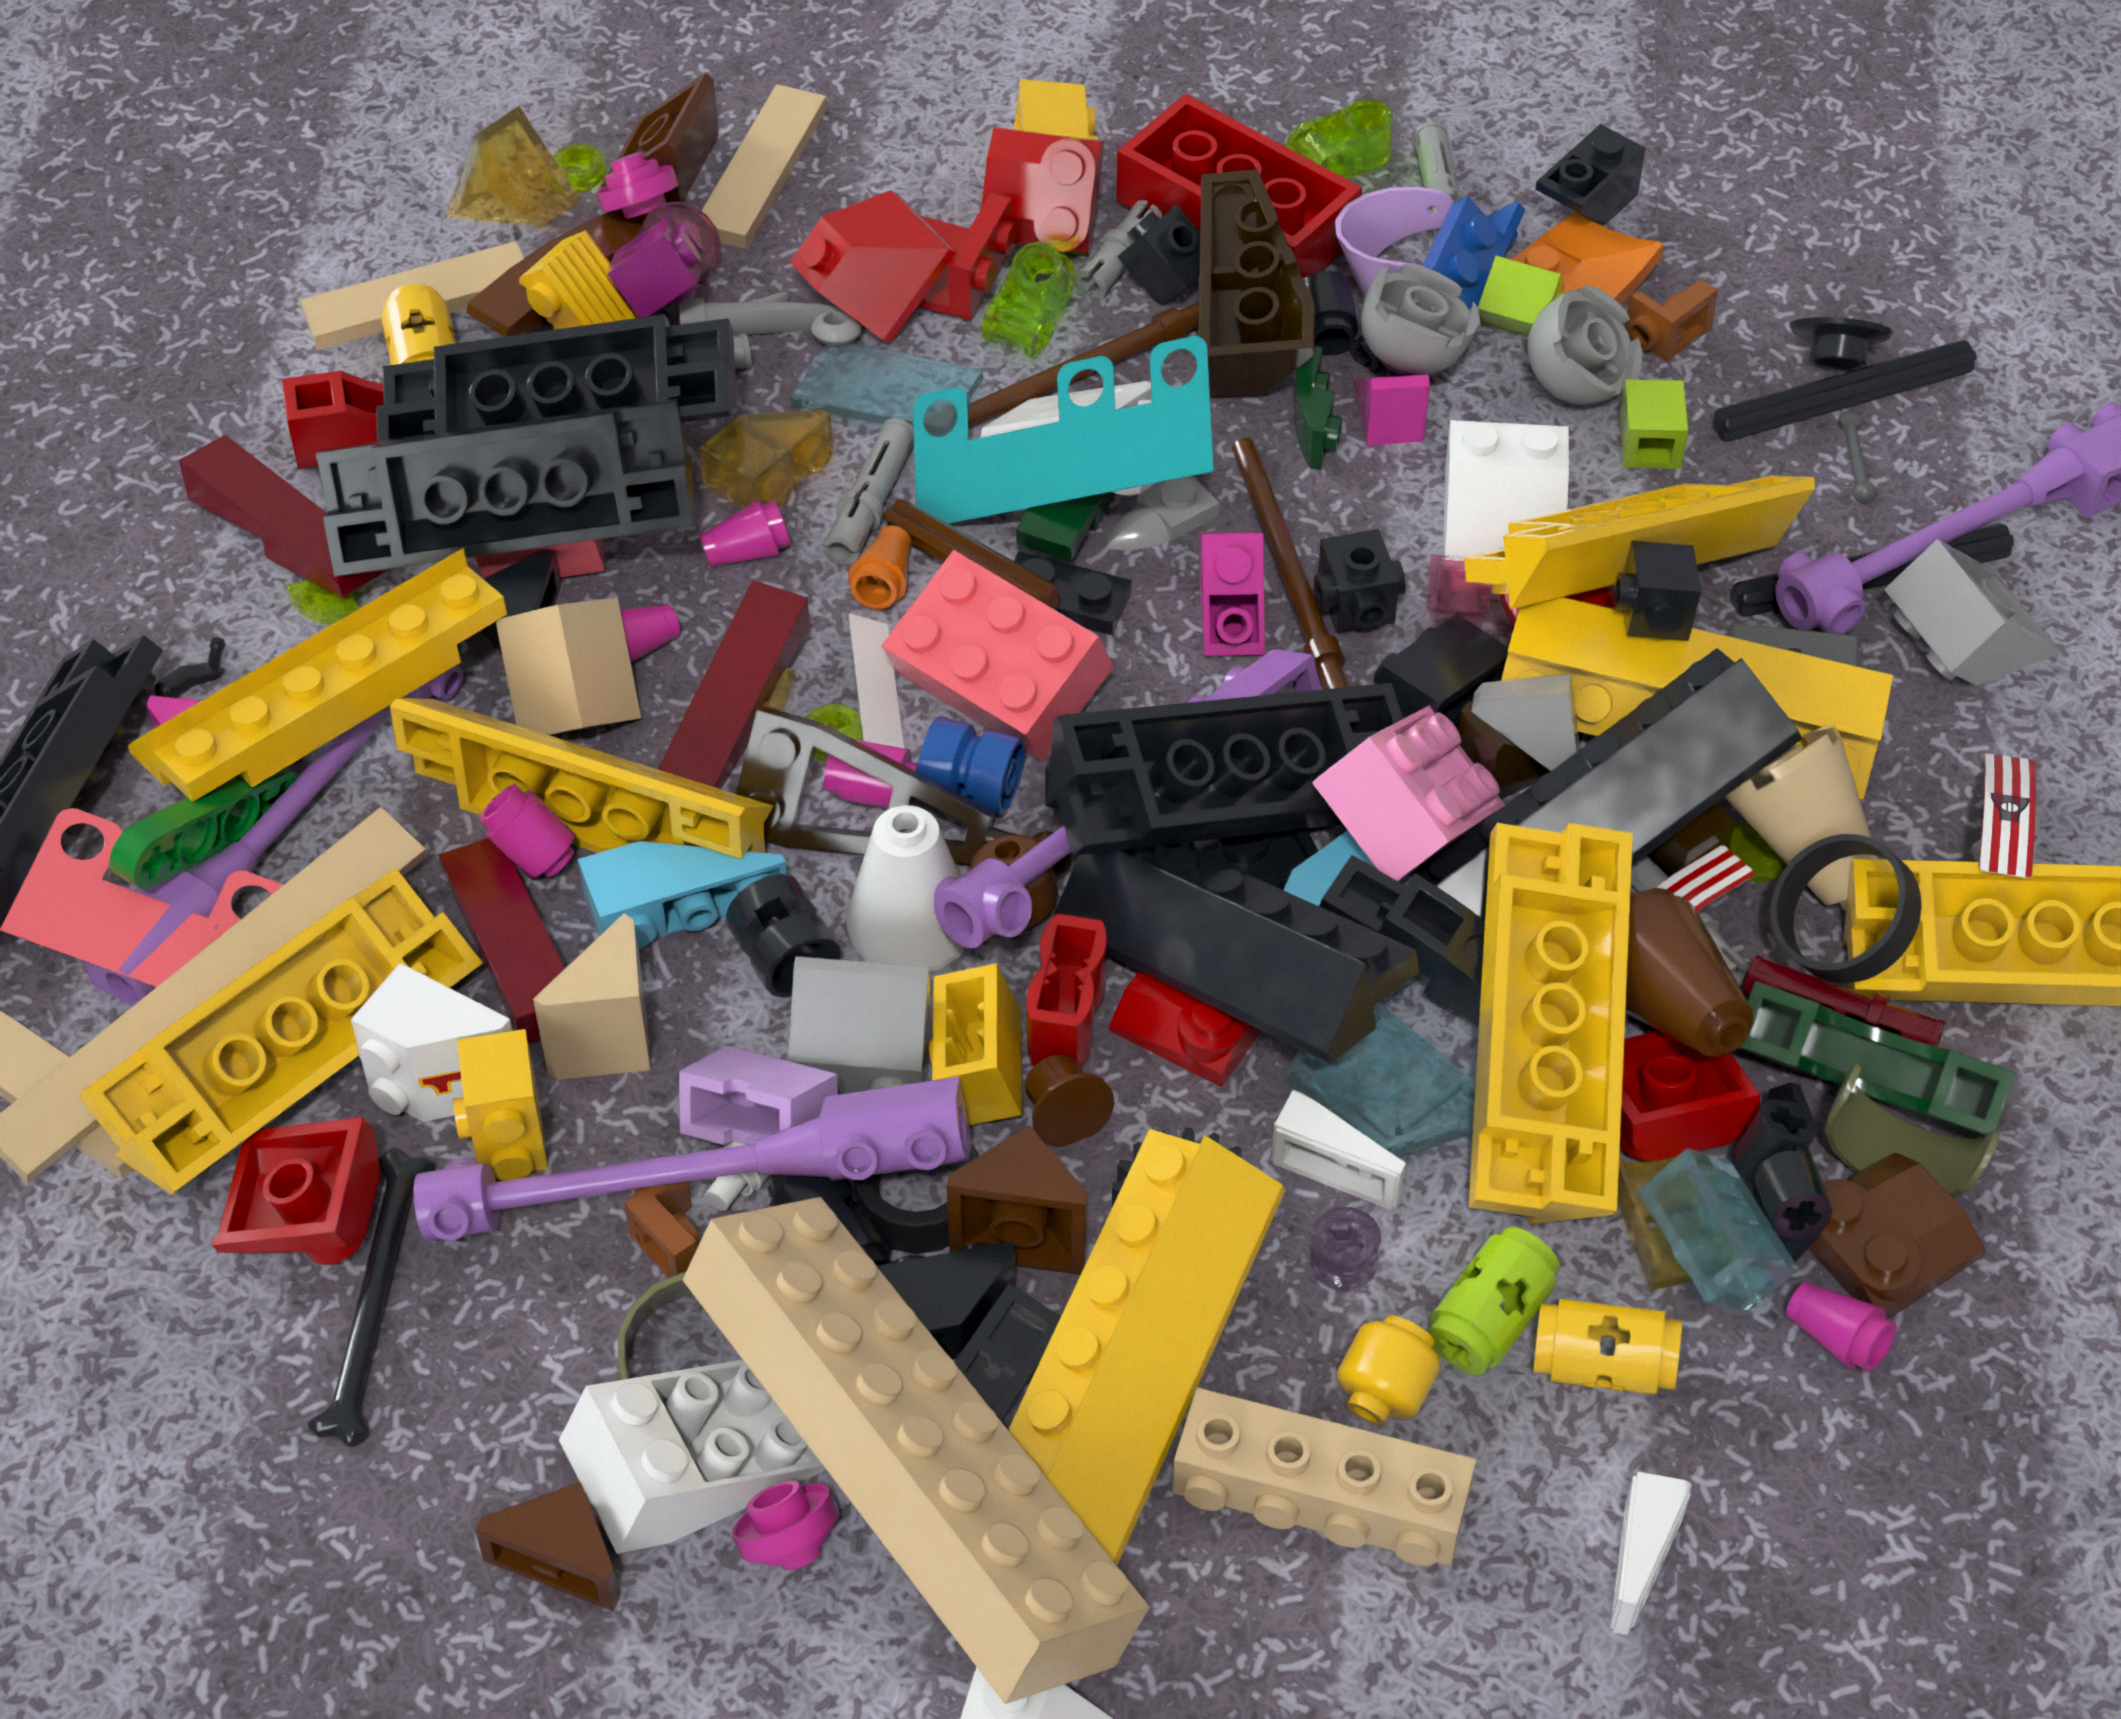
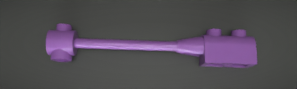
M2110 402L2103 406L2093 417L2090 425L2091 428L2085 431L2080 430L2072 422L2062 425L2049 439L2047 455L2019 477L2012 486L1852 563L1845 556L1836 552L1829 553L1814 561L1804 551L1792 554L1782 563L1778 570L1779 579L1776 584V599L1783 616L1797 630L1809 631L1819 626L1825 633L1845 634L1859 622L1865 612L1866 603L1862 599V584L1916 559L1936 539L1947 544L2023 506L2030 507L2067 499L2089 518L2121 502V406L2116 402Z
M1280 649L1271 650L1247 668L1234 667L1230 669L1220 688L1207 697L1196 695L1188 703L1288 693L1281 688L1290 681L1293 683V692L1321 690L1314 656ZM1062 826L1009 866L997 859L988 858L977 864L960 878L953 876L945 877L937 885L934 893L935 915L944 932L954 942L965 948H976L994 934L1005 937L1019 935L1026 928L1032 913L1031 897L1024 887L1072 852L1065 826Z
M460 663L402 698L430 699L434 695L444 701L451 699L457 693L462 683L463 671L459 667ZM390 705L334 738L238 843H232L191 873L183 871L145 890L137 887L134 891L171 904V906L118 969L125 975L84 961L91 984L131 1006H134L154 990L155 986L130 978L128 975L146 960L193 913L209 918L227 877L239 870L253 872L258 863L257 859L391 714ZM244 887L234 893L231 900L232 907Z
M960 1077L827 1096L824 1098L820 1117L757 1139L755 1144L496 1182L494 1173L488 1163H480L470 1158H458L447 1163L442 1170L422 1172L416 1175L414 1181V1207L420 1232L426 1241L439 1239L452 1241L466 1235L496 1231L500 1221V1209L759 1171L761 1174L827 1177L830 1181L843 1179L862 1180L871 1175L917 1168L930 1170L939 1165L968 1161L972 1138Z

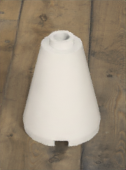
M910 805L897 806L881 814L874 824L846 919L852 946L866 962L929 967L930 972L939 970L958 958L965 949V947L954 942L944 932L935 915L934 893L937 885L945 877L953 876L960 878L961 876L936 819L925 809Z

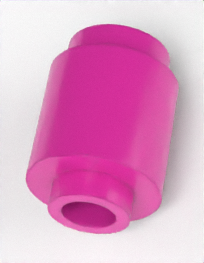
M854 739L917 772L918 763L912 762L910 749ZM828 754L824 776L825 791L838 793L839 800L888 809L893 786Z
M512 784L494 797L480 815L479 820L488 828L486 836L529 878L537 877L542 873L546 877L555 875L569 862L574 854V850L570 847L575 836L574 832L531 790L523 792L516 784Z

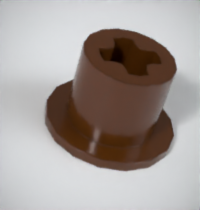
M1052 1055L1042 1059L1034 1065L1025 1081L1026 1094L1035 1106L1032 1114L1033 1128L1043 1142L1055 1147H1064L1091 1137L1102 1129L1111 1116L1114 1107L1112 1089L1102 1077L1092 1073H1084L1075 1059L1068 1055Z

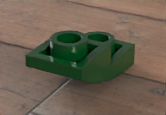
M1315 346V355L1296 369L1294 426L1298 444L1309 468L1321 470L1326 450L1337 451L1343 417L1333 415L1335 391L1329 390L1330 373L1321 371L1323 347Z
M1108 492L1028 508L1016 528L1017 544L1072 562L1088 529L1096 531L1115 493Z

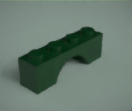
M1755 981L1748 1000L1753 1011V1024L1745 1042L1736 1050L1839 1087L1842 1086L1850 1066L1857 1063L1861 1065V1070L1856 1083L1869 1098L1978 1137L1988 1135L1992 1131L1996 1132L2016 1072L1950 1049L1931 1046L1881 1030L1833 1011L1820 1003Z

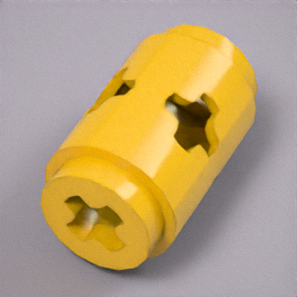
M409 284L399 287L389 295L382 310L381 321L389 350L390 365L434 359V346L456 343L449 306L444 298L432 287L423 284ZM413 313H421L417 316H410Z
M1559 1299L1558 1305L1541 1303L1533 1373L1551 1375L1550 1382L1600 1387L1657 1395L1658 1388L1675 1390L1682 1320L1665 1318V1311ZM1609 1337L1615 1340L1614 1355L1605 1356L1600 1354L1601 1338Z

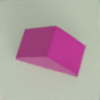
M1429 374L1353 379L1366 446L1424 442L1430 388Z

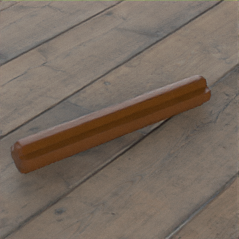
M905 499L896 500L892 508H886L884 519L888 521L887 526H898L904 529L910 535L912 544L945 562L952 551L955 550L1052 609L1059 608L1062 599L1058 595V587L1055 584Z

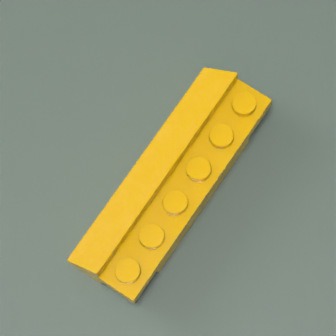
M1770 475L1730 485L1685 483L1508 523L1509 534L1503 535L1504 549L1464 558L1466 582L1492 584L1493 593L1509 594L1511 610L1615 585L1617 574L1625 570L1632 540L1693 545L1697 565L1774 547L1815 490L1814 477Z
M464 548L142 735L128 744L130 754L163 786L172 782L192 802L237 775H240L251 787H254L391 705L395 698L406 696L461 663L457 644L507 615L504 596L468 567Z
M1561 597L1519 608L1501 681L1571 673L1578 732L1599 736L1637 708L1642 701L1653 696L1688 670L1693 663L1701 660L1718 648L1734 662L1740 658L1745 661L1799 730L1803 739L1796 744H1800L1802 749L1808 746L1803 734L1826 725H1835L1842 739L1859 799L1864 800L1879 740L1881 741L1893 675L1692 628L1689 641L1627 636L1623 611Z
M395 698L390 705L397 750L413 755L415 773L456 785L459 808L481 815L494 797L508 786L516 784L523 792L533 791L574 832L575 836L571 843L572 845L593 852L601 853L634 842L644 841L704 847L739 859H743L747 851L765 853L764 822L773 809V805L435 699Z
M1497 823L1490 832L1469 1208L1528 1216V1224L1609 1216L1617 1211L1633 833L1568 823L1562 833Z
M1853 859L1851 862L1843 935V947H1847L1848 960L1863 954L1873 947L1885 934L1894 918L1898 905L1899 886L1896 873L1889 860ZM1902 860L1914 874L1921 893L1922 909L1916 934L1907 950L1888 969L1872 978L1849 983L1850 989L1872 997L1875 996L1876 992H1880L1890 996V1000L2121 1006V866L2033 864L2032 877L2024 878L1981 871L1979 869V862Z
M395 867L356 896L348 898L146 1042L136 1053L86 1087L78 1096L120 1149L114 1156L172 1195L359 1056L351 1019L399 963L451 988L483 964V962L444 912L436 917L432 915Z
M1152 1129L1148 1130L1008 1429L1116 1565L1120 1561L1195 1394L1196 1387L1200 1383L1286 1191L1283 1184L1206 1135L1203 1136L1201 1143L1198 1144Z

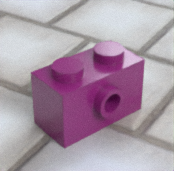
M669 214L615 251L607 274L639 318L648 317L667 303L670 307L678 304L698 288L696 284L698 283L703 263L699 254L704 251V247L688 223L684 222L678 226L671 214Z

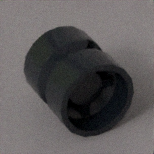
M777 874L759 879L740 891L728 907L726 912L728 928L741 949L750 957L752 967L765 988L773 996L782 998L792 996L795 957L840 960L841 958L839 944L825 922L816 915L815 906L801 884L793 876Z

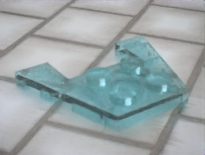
M1419 973L1373 1007L1377 1029L1331 1064L1299 1049L1288 1067L1285 1081L1292 1089L1312 1098L1399 1159L1473 1134L1476 1082L1383 1006L1416 982Z

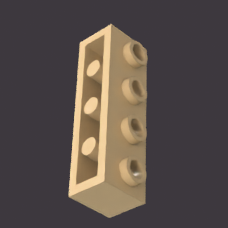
M1196 1387L1174 1458L1172 1493L1183 1495L1188 1503L1203 1510L1218 1511L1225 1506L1251 1513L1259 1522L1272 1528L1289 1529L1297 1525L1324 1533L1326 1538L1340 1546L1357 1548L1366 1543L1393 1550L1401 1560L1413 1565L1430 1566L1439 1562L1452 1566L1471 1492L1476 1459Z

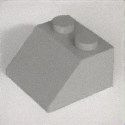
M1936 539L1884 589L1899 607L1893 613L1895 619L1913 637L1917 639L1923 637L1932 648L1926 655L1928 660L1944 677L1951 681L1958 676L1978 686L2054 657L2061 652L1993 569L1939 539Z
M795 957L789 1062L838 1074V1095L927 1082L930 1065L929 1042L930 1039H933L929 967Z

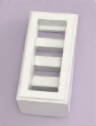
M1296 1090L1291 1092L1274 1124L1271 1157L1273 1164L1389 1210H1392V1208L1396 1209L1401 1199L1406 1163L1312 1098Z
M1637 1472V1476L1632 1478L1624 1508L1610 1622V1629H1613V1633L1628 1635L1630 1629L1635 1626L1683 1521L1692 1486L1686 1480L1644 1472Z

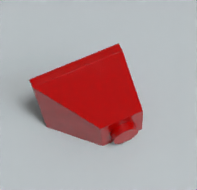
M890 190L822 216L790 263L819 294L879 338L891 343L956 252L899 194Z

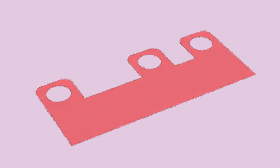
M69 808L57 815L0 930L125 975L118 969L171 904L103 880L102 878L110 864L109 858L117 838L122 834V831L112 821L79 809ZM80 823L96 827L104 837L102 851L97 856L87 860H79L67 855L61 846V836L68 827ZM244 870L231 873L224 883L209 918L193 913L127 977L155 987L159 986L241 920L233 912L231 906L232 897L237 890L253 885L264 888L272 895L283 884Z

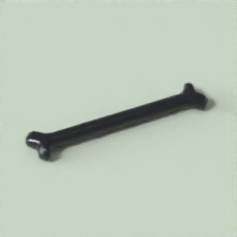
M396 1148L389 1149L378 1158L387 1184L334 1399L323 1413L310 1419L308 1422L309 1430L317 1438L338 1436L349 1447H356L369 1437V1428L361 1416L360 1407L414 1190L415 1177L418 1173L436 1170L435 1163L427 1156L408 1158L400 1149Z

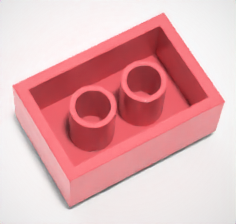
M955 550L952 551L881 645L899 675L988 730L992 729L1023 737L1026 753L1040 762L1051 753L1053 721L1058 715H1065V713H1080L1114 668L1098 635Z

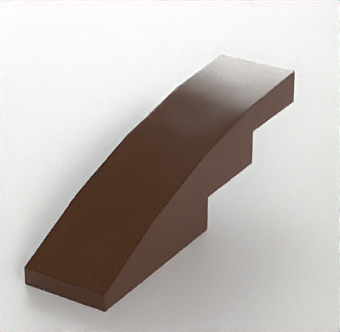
M622 209L610 211L592 218L549 241L509 268L468 302L466 313L504 337L518 335L550 324L547 318L539 315L527 300L526 287L519 283V278L563 239L587 230L611 263L615 251L660 220L648 213L625 219Z

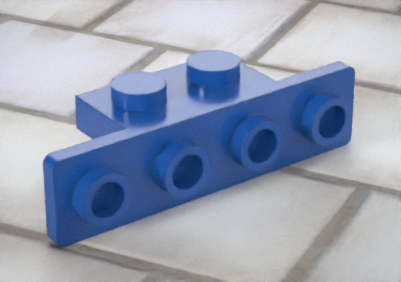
M1469 196L1453 203L1422 266L1456 282L1463 289L1459 299L1466 304L1469 310L1473 302L1478 307L1495 256L1504 257L1507 249L1518 236L1516 229L1525 212L1524 207L1516 201L1487 216Z

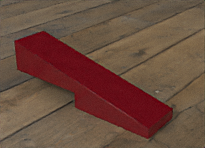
M223 435L179 459L188 500L262 538L267 559L341 598L388 571V569L334 576L323 516L327 512L227 435Z
M752 580L658 770L722 789L748 746L757 709L765 704L810 631L807 597Z
M489 838L438 854L440 865L480 958H484L514 1031L525 1029L528 1044L540 1041L533 999L565 967L513 862Z

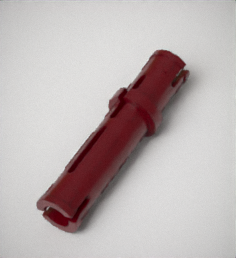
M1760 955L1754 957L1742 990L1744 995L1750 996L1754 983L1757 981L1820 1003L1833 1011L1870 1026L1938 1047L1946 1024L1945 1020H1937L1889 1003L1890 996L1876 992L1875 996L1872 997L1766 960Z

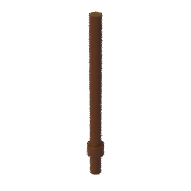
M1199 302L1180 311L1174 307L1152 316L1151 323L967 404L968 429L1011 411L1029 399L1040 398L1058 390L1057 376L1059 370L1067 363L1105 356L1114 365L1160 343L1188 337L1189 331L1199 327ZM1092 369L1082 370L1072 378L1070 384L1097 371ZM953 410L924 423L926 431L936 437L946 435L956 424L957 411Z
M1241 438L1232 445V451L1306 641L1303 653L1314 656L1317 674L1324 689L1349 687L1342 669L1345 664L1343 652L1337 638L1329 635L1254 441L1250 438Z

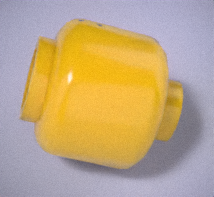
M1386 1315L1384 1321L1364 1323L1356 1334L1336 1374L1340 1387L1350 1397L1346 1404L1347 1408L1361 1419L1378 1426H1383L1388 1417L1394 1420H1410L1414 1418L1422 1407L1441 1370L1440 1359L1433 1349L1435 1344L1434 1338L1420 1326L1394 1315Z

